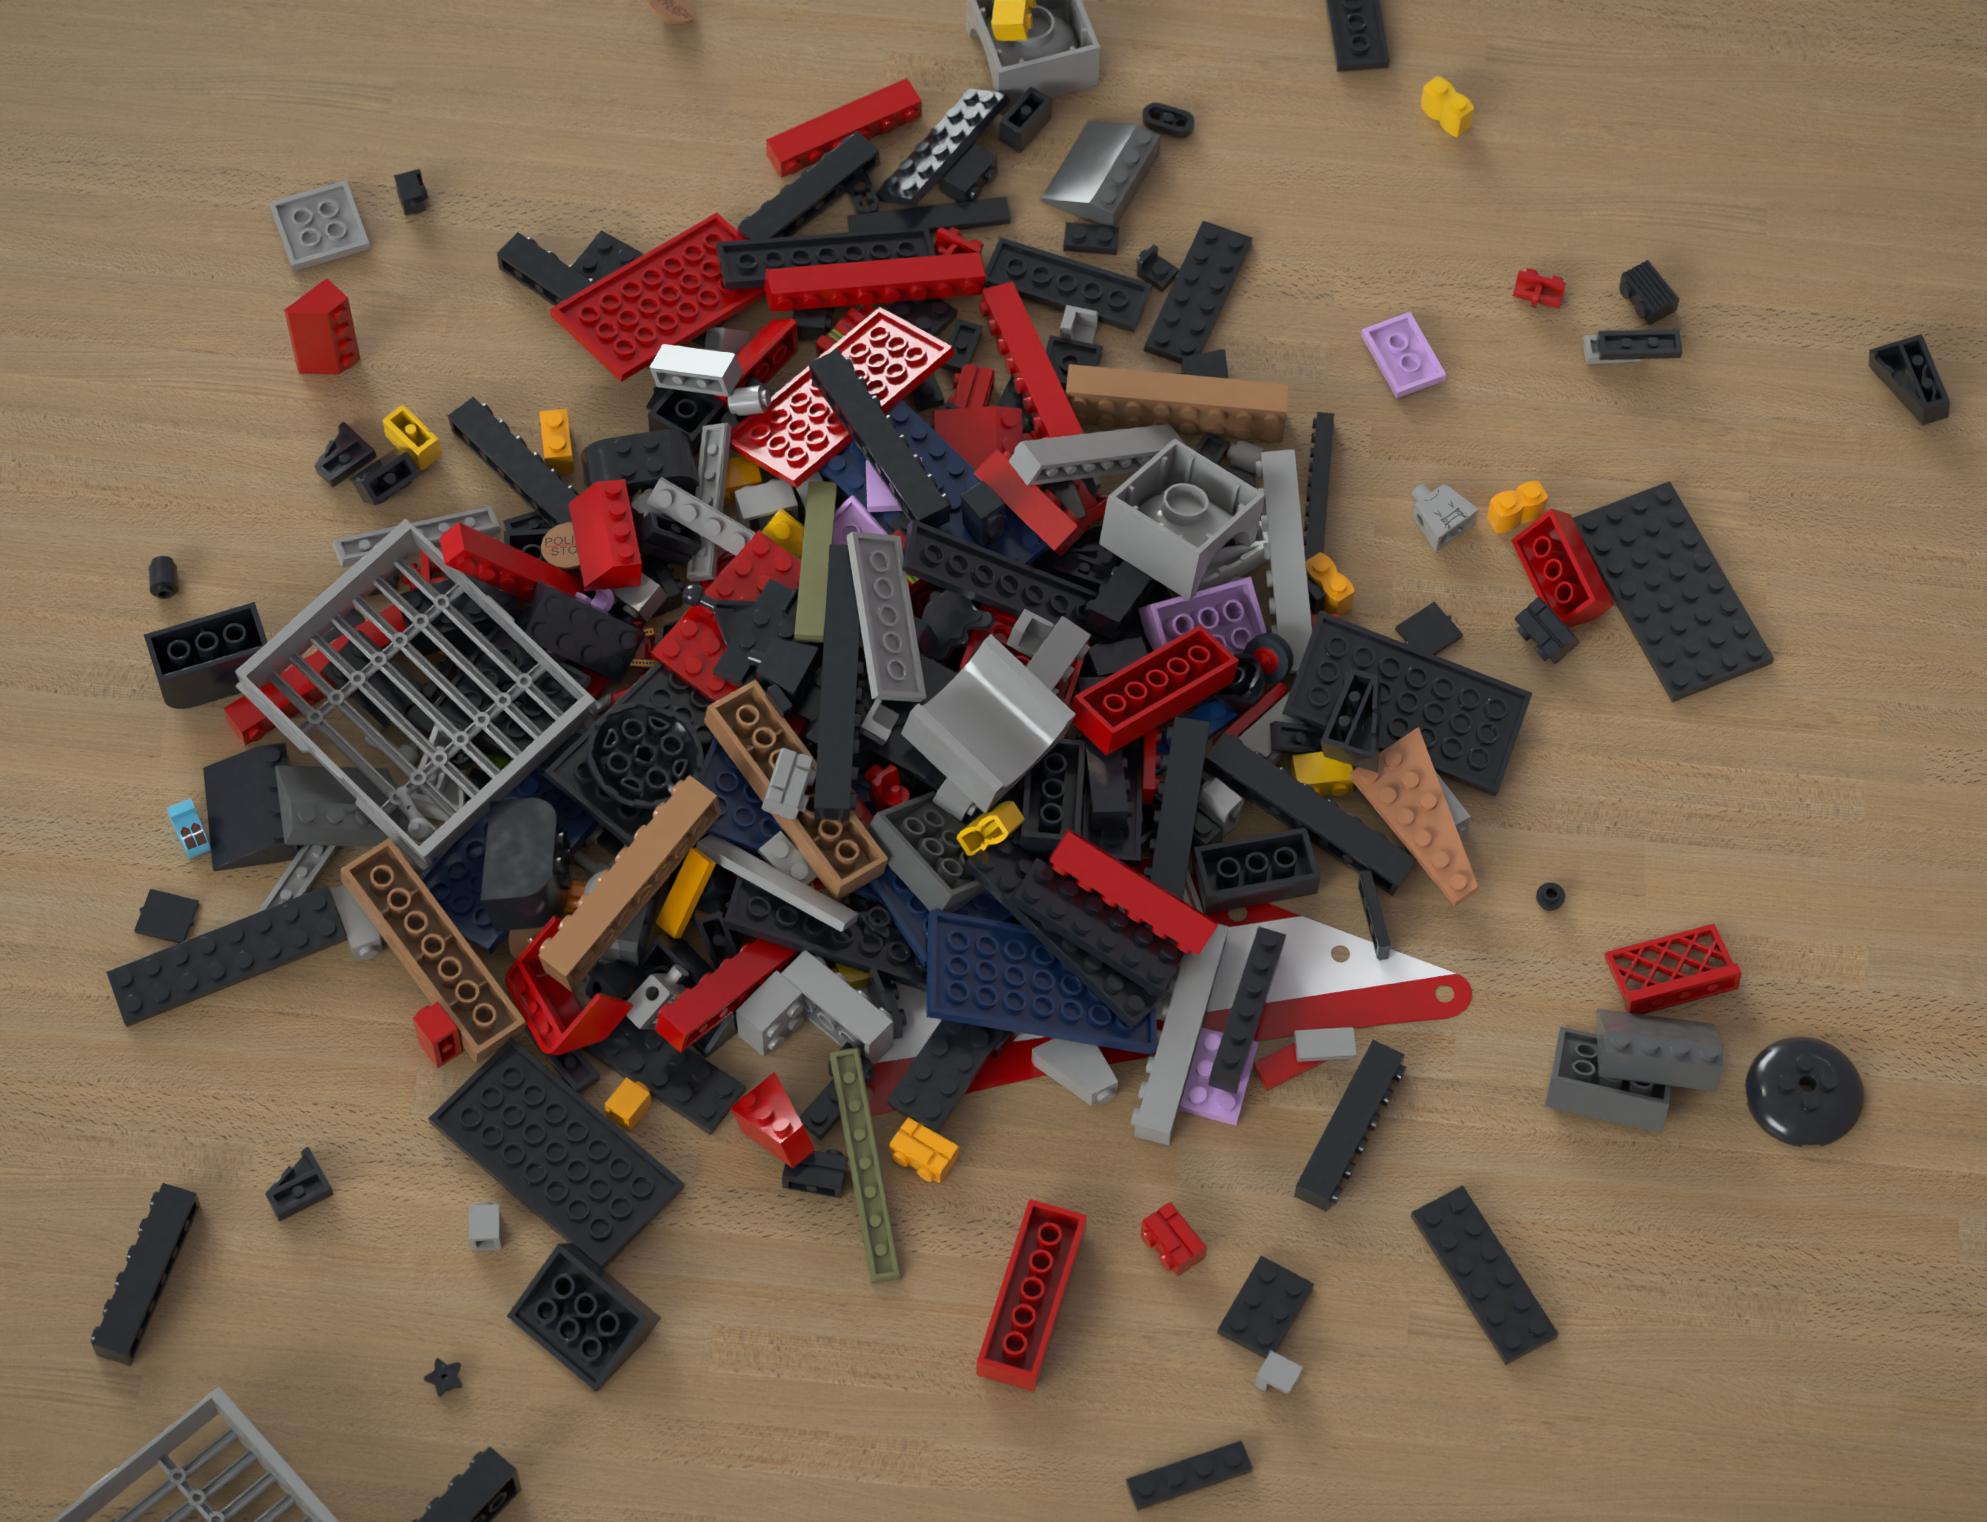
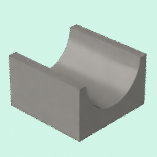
M990 634L982 642L971 660L944 689L923 706L918 703L910 711L901 734L986 814L1065 736L1076 714Z

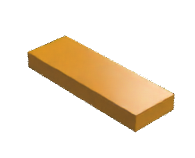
M690 848L656 920V924L673 938L681 939L716 864L698 848Z

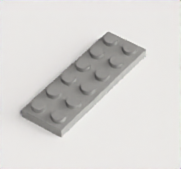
M851 532L846 537L872 699L921 702L926 699L907 574L902 570L904 555L901 537L897 535Z

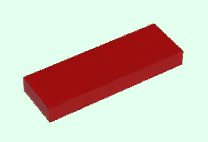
M1329 1025L1323 1029H1331L1332 1026ZM1295 1043L1255 1062L1253 1067L1266 1090L1269 1091L1329 1060L1297 1062Z

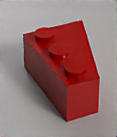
M775 1071L730 1107L742 1133L790 1167L794 1168L815 1150Z

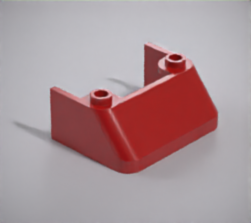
M553 916L508 969L505 984L541 1050L557 1056L605 1040L634 1006L629 1001L597 993L582 1010L573 992L545 972L538 956L540 954L539 949L549 937L553 938L559 931L558 926L563 918Z

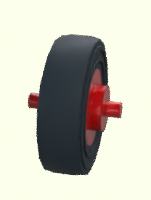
M1259 634L1247 643L1243 651L1245 654L1253 655L1262 665L1266 674L1267 684L1281 681L1289 674L1293 666L1294 656L1291 647L1285 639L1277 634Z

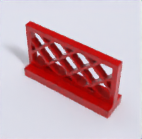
M1715 924L1605 952L1604 958L1625 1001V1011L1628 1013L1646 1014L1739 989L1740 968L1737 963L1733 964ZM1711 935L1714 943L1709 948L1696 941L1699 937ZM1679 943L1688 948L1684 955L1669 950L1670 946ZM1692 949L1707 954L1703 963L1688 957ZM1652 950L1659 953L1660 956L1656 962L1643 958V953ZM1665 956L1679 961L1675 970L1661 965ZM1712 956L1723 961L1725 966L1713 968L1707 964ZM1624 957L1633 961L1628 970L1618 966L1615 960ZM1637 964L1652 969L1648 977L1633 972ZM1686 964L1698 969V972L1688 976L1680 973V970ZM1657 971L1671 977L1669 981L1659 983L1652 979ZM1630 978L1644 985L1641 989L1629 992L1626 983Z

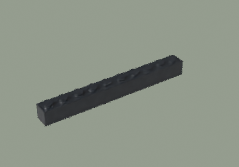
M1317 412V418H1313L1312 428L1315 429V433H1312L1311 443H1314V447L1310 449V458H1313V462H1309V472H1312V477L1308 476L1307 485L1311 489L1307 491L1306 501L1309 502V506H1306L1305 516H1308V521L1304 522V531H1307V536H1303L1304 546H1306L1304 551L1305 561L1324 551L1334 413Z

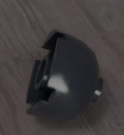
M1241 653L1234 654L1239 662L1233 682L1213 694L1214 698L1221 705L1234 711H1244L1254 707L1262 700L1267 688V678L1262 665L1253 655Z

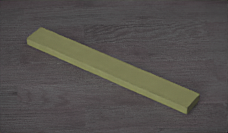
M809 481L794 634L795 642L824 643L829 545H832L837 494V484L835 482Z
M859 1047L829 1052L871 1284L901 1279V1273Z

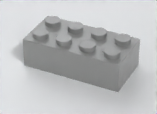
M804 950L781 973V975L803 992L804 1016L841 1047L848 1041L852 1044V1048L859 1047L860 1054L874 1064L893 1047V1019L885 1009H878L871 1004L869 997L861 990L855 991L849 986L847 979L839 972L833 973L828 969L821 957L813 956Z

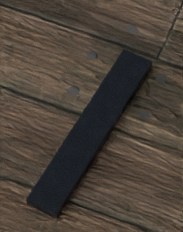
M1007 197L847 215L849 232L928 226L930 233H936L940 227L946 230L951 227L957 230L1010 224V213Z

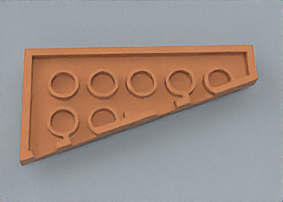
M1419 727L1379 753L1378 773L1360 767L1350 772L1349 778L1454 907L1478 891V884Z

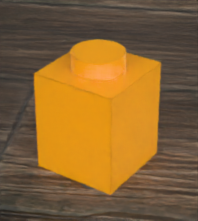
M626 1077L605 1103L606 1116L630 1132L652 1106L650 1091L643 1083L639 1081L634 1083Z

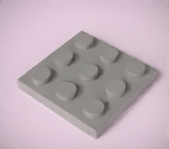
M346 180L269 202L271 213L293 272L371 249Z

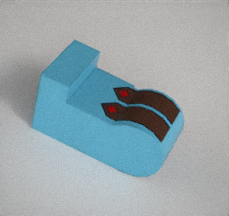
M191 799L166 808L173 828L189 859L211 851Z

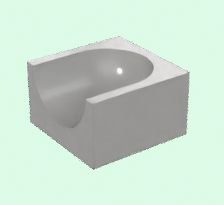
M967 0V32L969 37L979 35L988 59L994 91L1006 93L1010 99V102L1004 109L1013 107L1030 86L1050 98L1098 86L1100 45L1081 0H1036L1035 8L1031 9L1033 28L1028 31V39L1026 41H996L991 25L995 0Z
M1173 439L1108 496L1099 544L1190 601L1196 596L1201 579L1209 564L1227 541L1233 537L1247 547L1255 542L1265 494L1180 441Z

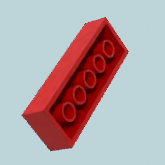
M1200 624L1074 696L1071 710L1076 715L1072 723L1107 756L1231 684L1239 660Z
M1029 1199L977 1359V1376L1035 1392L1086 1231L1087 1215Z

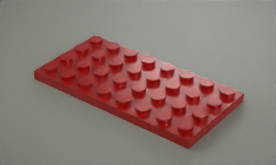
M716 212L551 308L550 316L622 382L651 365L663 344L683 346L765 297L766 293L764 287L724 289L716 254V242L747 239Z
M879 307L820 357L836 349H839L844 358L848 356L853 363L854 372L858 377L862 376L868 386V392L871 396L875 395L879 399L882 412L885 414L951 359L955 353L952 346ZM809 366L770 397L771 404L767 407L765 413L751 414L731 430V450L795 488H798L833 456H836L853 441L850 434L812 382Z

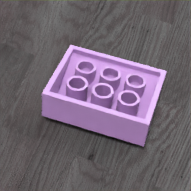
M1251 577L1197 591L1196 596L1190 601L1179 596L1138 609L1146 638L1153 651L1200 624L1233 655L1243 653L1247 643L1255 636L1267 633Z

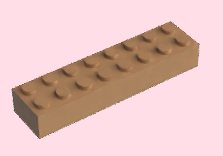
M1069 364L1066 396L1080 425L1085 423L1096 424L1102 427L1118 426L1131 429L1170 424L1175 432L1188 435L1193 433L1204 434L1207 431L1217 437L1229 436L1238 439L1251 438L1274 442L1283 441L1289 384Z
M756 679L707 706L704 723L762 802L764 801L781 748L812 757L787 721L781 718L766 698V693ZM814 760L812 769L816 770L817 762ZM815 776L812 787L806 786L804 794L809 795L804 812L798 811L795 819H788L779 814H771L833 899L838 901L884 874L888 858L853 811L850 810V821L814 819Z
M690 775L685 781L680 780L674 786L671 792L672 796L666 803L662 802L653 812L652 816L654 818L647 826L642 825L634 835V842L629 848L624 847L618 853L614 866L609 871L605 870L601 873L596 881L597 886L591 893L587 892L581 897L577 904V910L572 916L567 915L559 924L557 934L553 938L549 937L541 945L538 956L545 972L571 992L576 989L687 856L690 848L697 844L722 814L717 795Z
M390 837L341 868V881L431 1004L433 1005L438 1002L456 1025L460 1043L475 1064L500 1049L511 1037L515 1039L525 1032L526 1021Z

